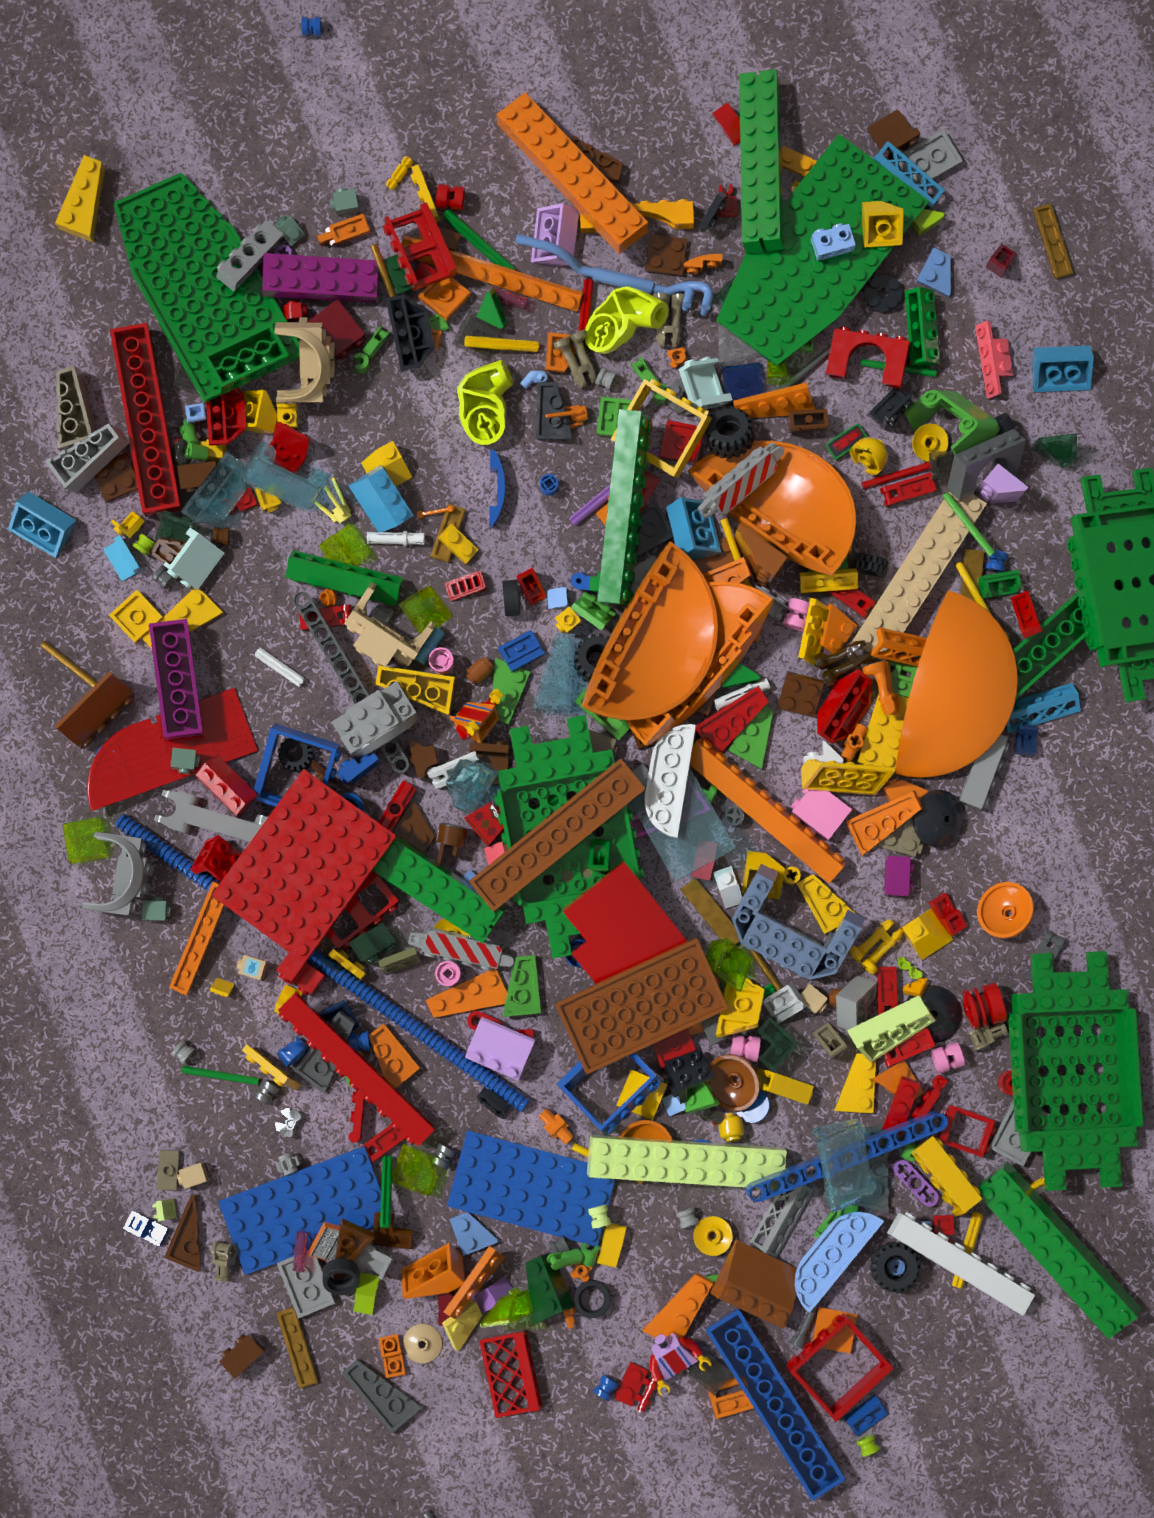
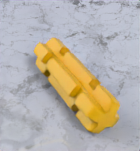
M404 156L401 161L402 164L397 166L391 175L392 177L386 182V186L390 190L396 189L398 182L400 183L407 173V169L412 166L413 160L408 156Z

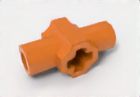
M857 724L853 733L849 734L844 742L845 748L841 754L843 761L851 762L855 753L859 752L863 746V738L868 730L864 725ZM853 740L856 741V746L852 745Z
M546 1108L538 1116L546 1124L544 1128L554 1139L558 1137L564 1144H567L574 1137L567 1129L569 1125L558 1113L554 1115Z

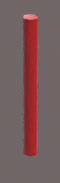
M935 461L926 462L863 481L861 484L863 489H867L935 468L936 464Z

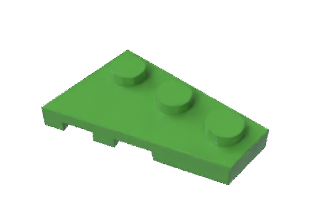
M495 657L493 690L498 689L503 694V697L500 698V703L496 704L495 707L499 717L498 721L509 725L531 672L520 668L511 673L505 661Z
M764 706L736 736L728 750L761 770L773 710Z
M535 955L515 957L502 1017L541 1013Z

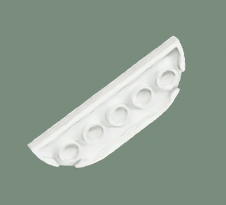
M693 724L672 728L671 731L657 741L651 756L645 792V808L650 821L661 833L678 839L695 737L696 725Z

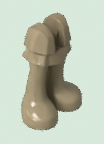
M653 294L655 298L667 303L669 307V294ZM673 294L671 297V326H667V317L663 326L656 329L659 347L665 346V332L672 333V348H677L679 345L682 331L680 330V316L685 294Z
M585 329L553 343L555 349L560 350L564 355L571 370L570 374L574 377L573 380L579 388L586 387L582 373H586L591 383L596 382L597 379L596 370L583 345V340L587 336ZM570 342L577 353L581 366L578 365L573 355Z

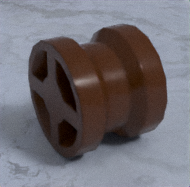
M215 526L213 529V544L229 546L231 537L230 527L220 529L218 526Z

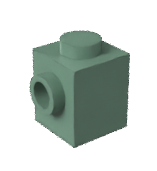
M343 188L333 193L334 199L330 200L332 211L337 212V216L360 212L355 189L347 190Z
M173 748L172 770H179L178 773L190 774V771L195 772V767H199L200 756L197 755L196 750Z
M152 897V901L143 900L142 920L168 921V917H171L172 907L168 905L169 902L164 901L163 897Z

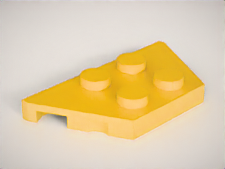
M729 968L723 997L728 1009L720 1012L716 1037L718 1038L757 1028L765 994L763 988L753 984L746 977L742 978L731 968Z

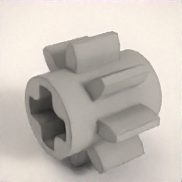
M292 1152L278 1157L279 1162L276 1163L278 1172L283 1171L285 1176L298 1171L297 1165L301 1163L298 1155L293 1157Z

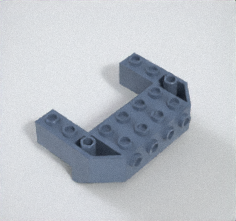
M761 864L732 917L740 943L747 949L762 954L764 958L779 963L781 967L796 972L802 978L811 980L836 974L859 934L865 918L847 910L835 933L829 932L823 943L763 912L768 900L766 896L778 872Z

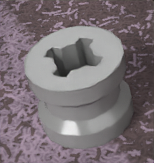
M602 367L595 384L598 386L603 385L605 389L610 390L617 373L614 371L609 372L605 367Z
M181 1040L171 1055L179 1058L180 1062L184 1064L195 1049L187 1046L186 1041Z
M694 1207L676 1213L677 1217L680 1218L681 1228L699 1223L698 1218L694 1215Z

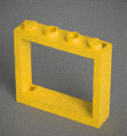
M644 379L627 410L639 411L652 389L701 418L698 427L675 467L647 451L646 457L648 462L673 477L679 478L712 417L707 415L709 411L699 406L697 409L691 406L693 402L683 397L681 400L676 397L677 393L669 388L666 390L660 387L661 383L658 381ZM617 429L615 430L611 438V440H613L614 442L616 440Z

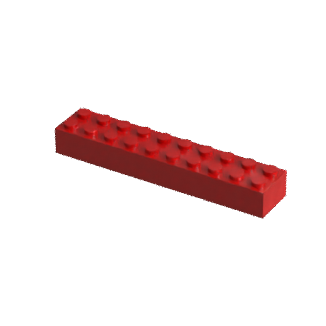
M146 322L110 329L142 513L145 517L182 511L183 506L151 328Z

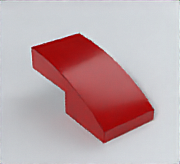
M727 102L714 111L712 116L721 126L723 133L733 146H736L740 143V119Z
M942 893L928 902L942 926L951 936L967 927L959 909L954 908L947 893Z

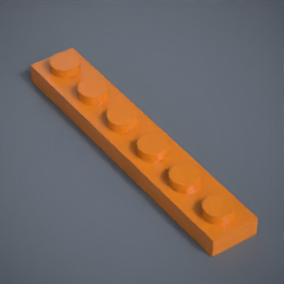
M213 881L169 986L170 989L184 995L189 994L225 907L224 904L211 896L220 884L216 881Z

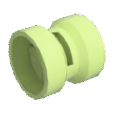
M607 1204L588 1209L589 1215L593 1218L591 1222L592 1228L611 1224V1219L607 1216Z

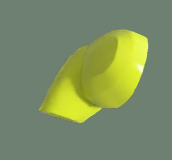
M630 286L614 289L605 302L595 309L585 328L587 333L585 338L586 344L591 350L600 354L613 352L633 337L636 327L652 329L662 327L668 317V305L654 296Z
M502 359L467 373L457 387L460 401L459 417L462 426L471 440L480 445H489L498 441L506 428V402L502 395L514 384L510 371Z

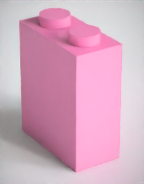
M804 789L802 792L805 795L802 799L797 798L791 805V808H793L791 814L797 816L800 821L828 841L852 809L829 791Z

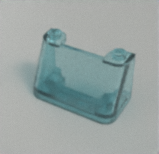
M263 441L258 443L244 470V481L299 509L307 510L311 508L327 485L331 474L318 469L311 472L308 479H305L273 464L276 456L275 449Z
M857 1118L813 1128V1138L817 1139V1151L820 1156L825 1183V1202L830 1211H840L874 1195V1191L877 1188L875 1180L871 1179L864 1136H867L865 1125L861 1124Z

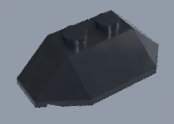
M404 294L386 298L401 372L420 368L435 348L427 310Z

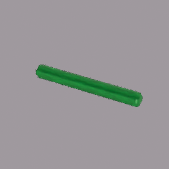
M448 209L442 215L443 219L496 265L516 271L513 265L451 210Z

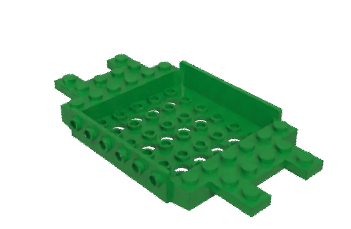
M1153 468L1132 471L1135 489L1104 493L1101 474L1081 477L1080 481L1087 513L1076 514L1070 518L1073 536L1067 539V549L1071 556V569L1075 575L1074 585L1078 590V604L1083 615L1082 624L1086 630V643L1090 651L1097 650L1100 668L1118 665L1125 703L1145 700L1143 681L1154 679V585H1151L1149 582V577L1154 575ZM1143 538L1149 539V548L1142 546L1141 541ZM1126 540L1131 541L1133 544L1131 551L1124 547ZM1108 543L1115 545L1114 553H1110L1107 550L1106 546ZM1133 578L1140 580L1141 585L1139 588L1133 587ZM1116 580H1119L1123 583V589L1121 591L1117 590L1114 587V582ZM1141 615H1144L1148 618V624L1146 626H1143L1139 622V618ZM1123 618L1130 620L1131 626L1129 628L1123 627Z
M586 715L567 718L570 738L533 745L529 726L509 729L516 768L498 771L501 790L497 791V795H494L496 807L500 806L501 814H498L500 826L503 825L505 832L501 834L503 845L507 844L508 849L568 802L566 795L569 791L579 793L615 764L612 749L593 753ZM551 794H555L559 798V802L555 806H551L547 801ZM531 798L539 800L540 806L537 809L529 807L528 803ZM627 804L600 825L604 829L602 836L597 837L593 832L590 833L513 895L514 902H518V906L523 905L526 924L546 921L552 958L572 955L569 936L580 934L563 913L562 909L605 876L598 870H592V875L589 878H584L581 875V869L589 867L591 839L610 840L609 865L611 866V871L624 861L640 882L641 878H644L643 868L638 867L637 859H641L639 847L635 848L634 840H637L635 828L631 829L630 821H633L632 810H628ZM566 870L573 873V879L569 882L562 879V873ZM551 874L554 877L553 884H544V875Z
M1107 951L1086 952L1087 971L1053 973L1052 953L1031 954L1033 993L1012 994V1014H1008L1015 1132H1019L1021 1152L1043 1151L1045 1191L1066 1190L1065 1170L1099 1168L1100 1187H1122L1119 1147L1138 1146L1137 1126H1143L1145 1114L1142 1110L1144 1099L1143 1092L1141 1091L1142 1073L1139 1067L1141 1054L1138 1051L1140 1036L1137 1032V1023L1139 1018L1136 1009H1129L1128 989L1109 990ZM1094 1024H1098L1101 1028V1032L1097 1036L1091 1031ZM1076 1025L1082 1027L1083 1032L1080 1036H1076L1073 1033V1028ZM1040 1026L1046 1030V1035L1043 1038L1038 1037L1036 1034V1030ZM1057 1026H1062L1064 1029L1062 1037H1058L1055 1034ZM1097 1063L1103 1066V1072L1099 1075L1094 1072V1066ZM1078 1064H1082L1085 1067L1083 1075L1076 1073L1075 1069ZM1060 1065H1064L1067 1069L1064 1076H1060L1057 1073V1068ZM1041 1066L1048 1068V1074L1045 1077L1039 1074ZM1099 1102L1104 1103L1106 1106L1105 1112L1102 1114L1096 1110ZM1081 1103L1087 1106V1112L1083 1115L1078 1111V1106ZM1062 1104H1066L1069 1107L1067 1115L1060 1113L1059 1109ZM1044 1105H1048L1051 1109L1048 1116H1043L1041 1113V1108Z

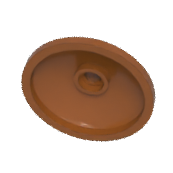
M724 1054L715 1058L709 1064L714 1074V1079L707 1083L713 1089L711 1093L714 1098L719 1101L718 1106L729 1111H741L750 1107L756 1101L760 1092V1079L756 1069L748 1060L739 1055Z

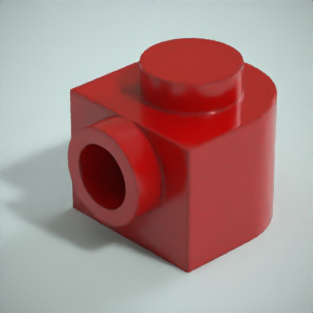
M289 301L284 305V317L287 322L295 323L300 318H305L308 315L306 304L302 305L298 301Z

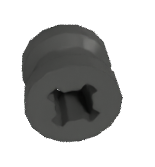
M164 565L155 572L152 580L159 582L161 587L166 589L175 578L167 573L168 569Z
M730 807L725 813V821L730 826H738L744 820V812L740 807Z
M563 1235L557 1241L549 1242L553 1253L570 1251Z

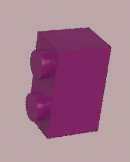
M886 856L884 895L907 897L909 893H912L913 881H910V873H913L914 862H910L911 857Z

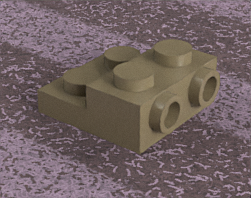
M911 817L878 843L877 847L915 858L916 854L920 855L923 844L920 843V839L914 831Z

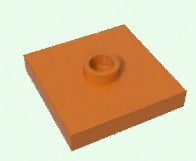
M451 277L427 286L420 293L418 299L445 321H448L472 295L469 290Z
M818 1307L812 1341L817 1338V1334L822 1329L828 1328L832 1324V1320L836 1316L844 1313L856 1325L857 1314ZM845 1325L822 1348L851 1354L854 1337L853 1331Z

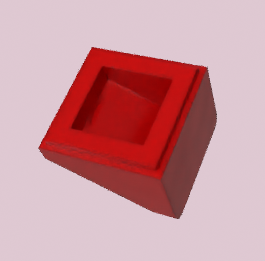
M421 262L414 274L416 279L420 280L437 272L424 262Z

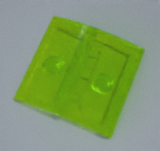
M348 523L336 534L330 535L318 545L326 558L355 566L373 554L353 523Z
M101 817L62 824L69 864L108 856L105 841L97 840L94 837L95 832L104 833Z

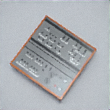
M324 1222L308 1251L309 1256L327 1261L334 1260L340 1226Z

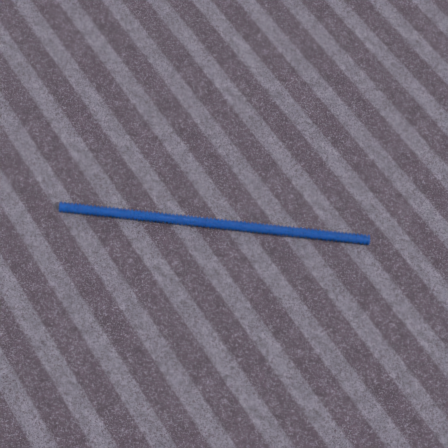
M127 814L121 815L117 820L115 828H120V831L125 832L127 836L130 835V837L144 839V843L147 845L146 849L149 848V852H154L155 856H159L161 860L164 859V862H168L169 866H174V869H178L179 873L183 872V875L185 877L188 876L189 880L193 879V883H198V886H202L203 890L209 891L213 881L220 883L213 875L210 876L209 872L203 871L194 874L190 870L194 863L190 862L191 859H186L185 855H180L181 852H176V849L171 848V845H166V842H162L161 838H156V835H152L151 831H146L147 828H142L141 824H137L135 820L132 821V818H128ZM318 949L314 951L307 963L310 962L311 966L315 965L317 970H321V973H326L325 976H330L331 980L335 979V983H340L341 987H346L345 990H350V993H354L355 997L359 996L361 1001H365V1004L369 1003L371 1008H375V1011L379 1010L381 1015H385V1018H390L389 1021H394L395 1025H400L399 1028H404L405 1032H410L409 1035H414L415 1039H420L419 1042H424L425 1046H430L429 1049H434L435 1053H440V1057L444 1056L445 1060H450V1064L454 1063V1066H458L460 1071L464 1070V1073H468L470 1078L474 1077V1080H478L480 1085L484 1084V1088L488 1087L495 1094H498L500 1098H503L505 1102L508 1101L509 1105L512 1104L514 1109L518 1108L519 1112H523L530 1101L529 1097L525 1098V1094L521 1095L519 1090H514L515 1087L511 1088L509 1083H505V1080L501 1081L499 1076H495V1073L491 1074L489 1069H485V1066L481 1067L480 1064L465 1058L466 1053L460 1052L461 1049H456L455 1045H450L451 1042H446L445 1038H440L441 1035H436L435 1031H430L431 1028L427 1029L425 1024H420L421 1021H416V1018H412L411 1014H406V1011H402L401 1007H396V1004H392L391 1000H386L387 997H382L381 993H376L377 990H372L371 986H366L367 983H362L361 979H356L357 976H352V973H348L346 968L342 969V966H338L337 962H332V959H328L327 955H322L323 952H318Z

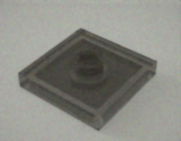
M469 310L452 344L487 361L492 349L466 347L464 344L465 337L498 338L503 328L500 329L477 318V314Z

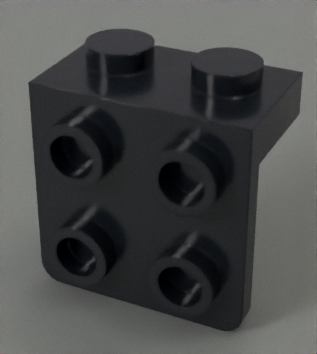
M893 388L868 415L884 430L888 426L891 428L898 421L897 418L900 414L904 415V412L911 406L914 394L910 392L905 396L897 388Z
M695 1050L664 1061L665 1072L663 1076L667 1084L670 1083L672 1096L674 1098L677 1097L680 1104L688 1102L687 1089L714 1079V1074L701 1050Z

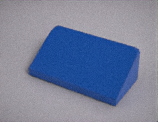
M874 1394L843 1418L858 1437L889 1413Z

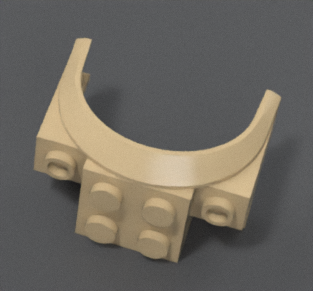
M300 318L299 323L276 322L275 334L300 338L301 389L277 390V403L323 402V396H327V385L325 384H330V380L334 378L335 361H331V359H334L335 345L334 342H331V336H326V329H322V323H308L307 318Z
M371 582L344 623L348 630L360 634L353 646L356 647L360 654L371 657L372 661L379 666L383 665L386 667L392 657H395L399 664L409 666L436 624L431 621L419 636L412 640L404 641L403 636L373 616L371 618L367 617V603L377 585Z

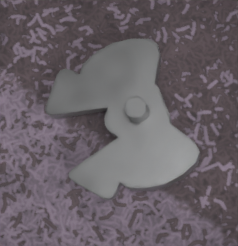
M286 1108L281 1113L288 1119L285 1121V1124L276 1122V1130L285 1137L293 1138L295 1136V1128L298 1122L303 1119V1115L298 1111Z

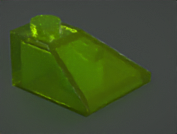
M431 586L412 594L399 604V608L419 635L431 621L436 624L435 627H439L453 616Z
M728 938L711 941L706 959L712 971L735 990L741 992L752 958Z
M403 1144L393 1171L392 1182L411 1191L431 1196L437 1180L431 1156Z
M519 1287L508 1290V1294L502 1296L479 1324L480 1328L511 1324L533 1313L528 1289L519 1290Z

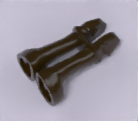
M865 640L854 641L853 644H848L846 648L830 655L818 653L814 656L815 664L820 670H824L846 657L849 658V661L823 672V680L828 687L835 686L842 674L853 668H859L862 664L865 665L873 657L871 652L863 654L859 658L855 653L856 650H860L867 645Z

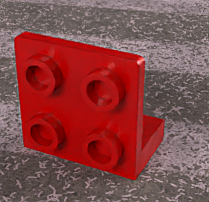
M218 835L205 841L190 870L194 874L208 871L221 882L241 853Z

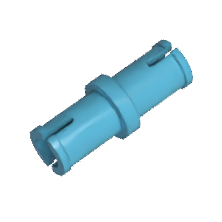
M435 627L427 641L424 642L415 660L425 665L431 651L437 647L445 633Z

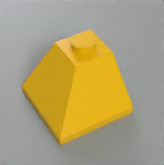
M882 201L862 202L864 247L902 245L903 209Z
M241 391L244 394L246 431L262 434L274 433L277 413L267 391Z
M393 441L376 449L361 462L366 473L381 465L395 487L412 478Z
M747 851L741 895L745 894L758 868L763 864L778 872L766 898L780 900L785 868L767 853Z
M931 908L901 927L903 934L921 961L954 940L942 926Z
M630 1070L616 1106L620 1107L650 1077ZM661 1082L659 1088L651 1092L646 1097L644 1103L637 1106L632 1112L653 1120L667 1084Z

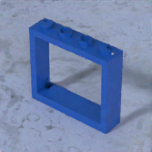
M275 723L270 728L254 786V791L258 794L255 800L276 807L283 797L264 791L280 735L331 751L323 783L332 789L329 784L331 779L334 780L337 769L334 767L335 763L339 762L342 751H339L341 744Z
M635 1052L629 1056L650 1078L603 1124L571 1091L586 1076L580 1061L557 1083L562 1091L605 1136L613 1133L617 1129V1125L622 1120L627 1119L637 1106L642 1105L646 1097L651 1092L656 1091L662 1082Z

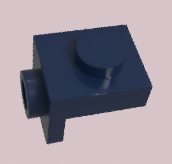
M1032 725L1019 726L1016 733V755H1036V736L1039 732V727H1033Z

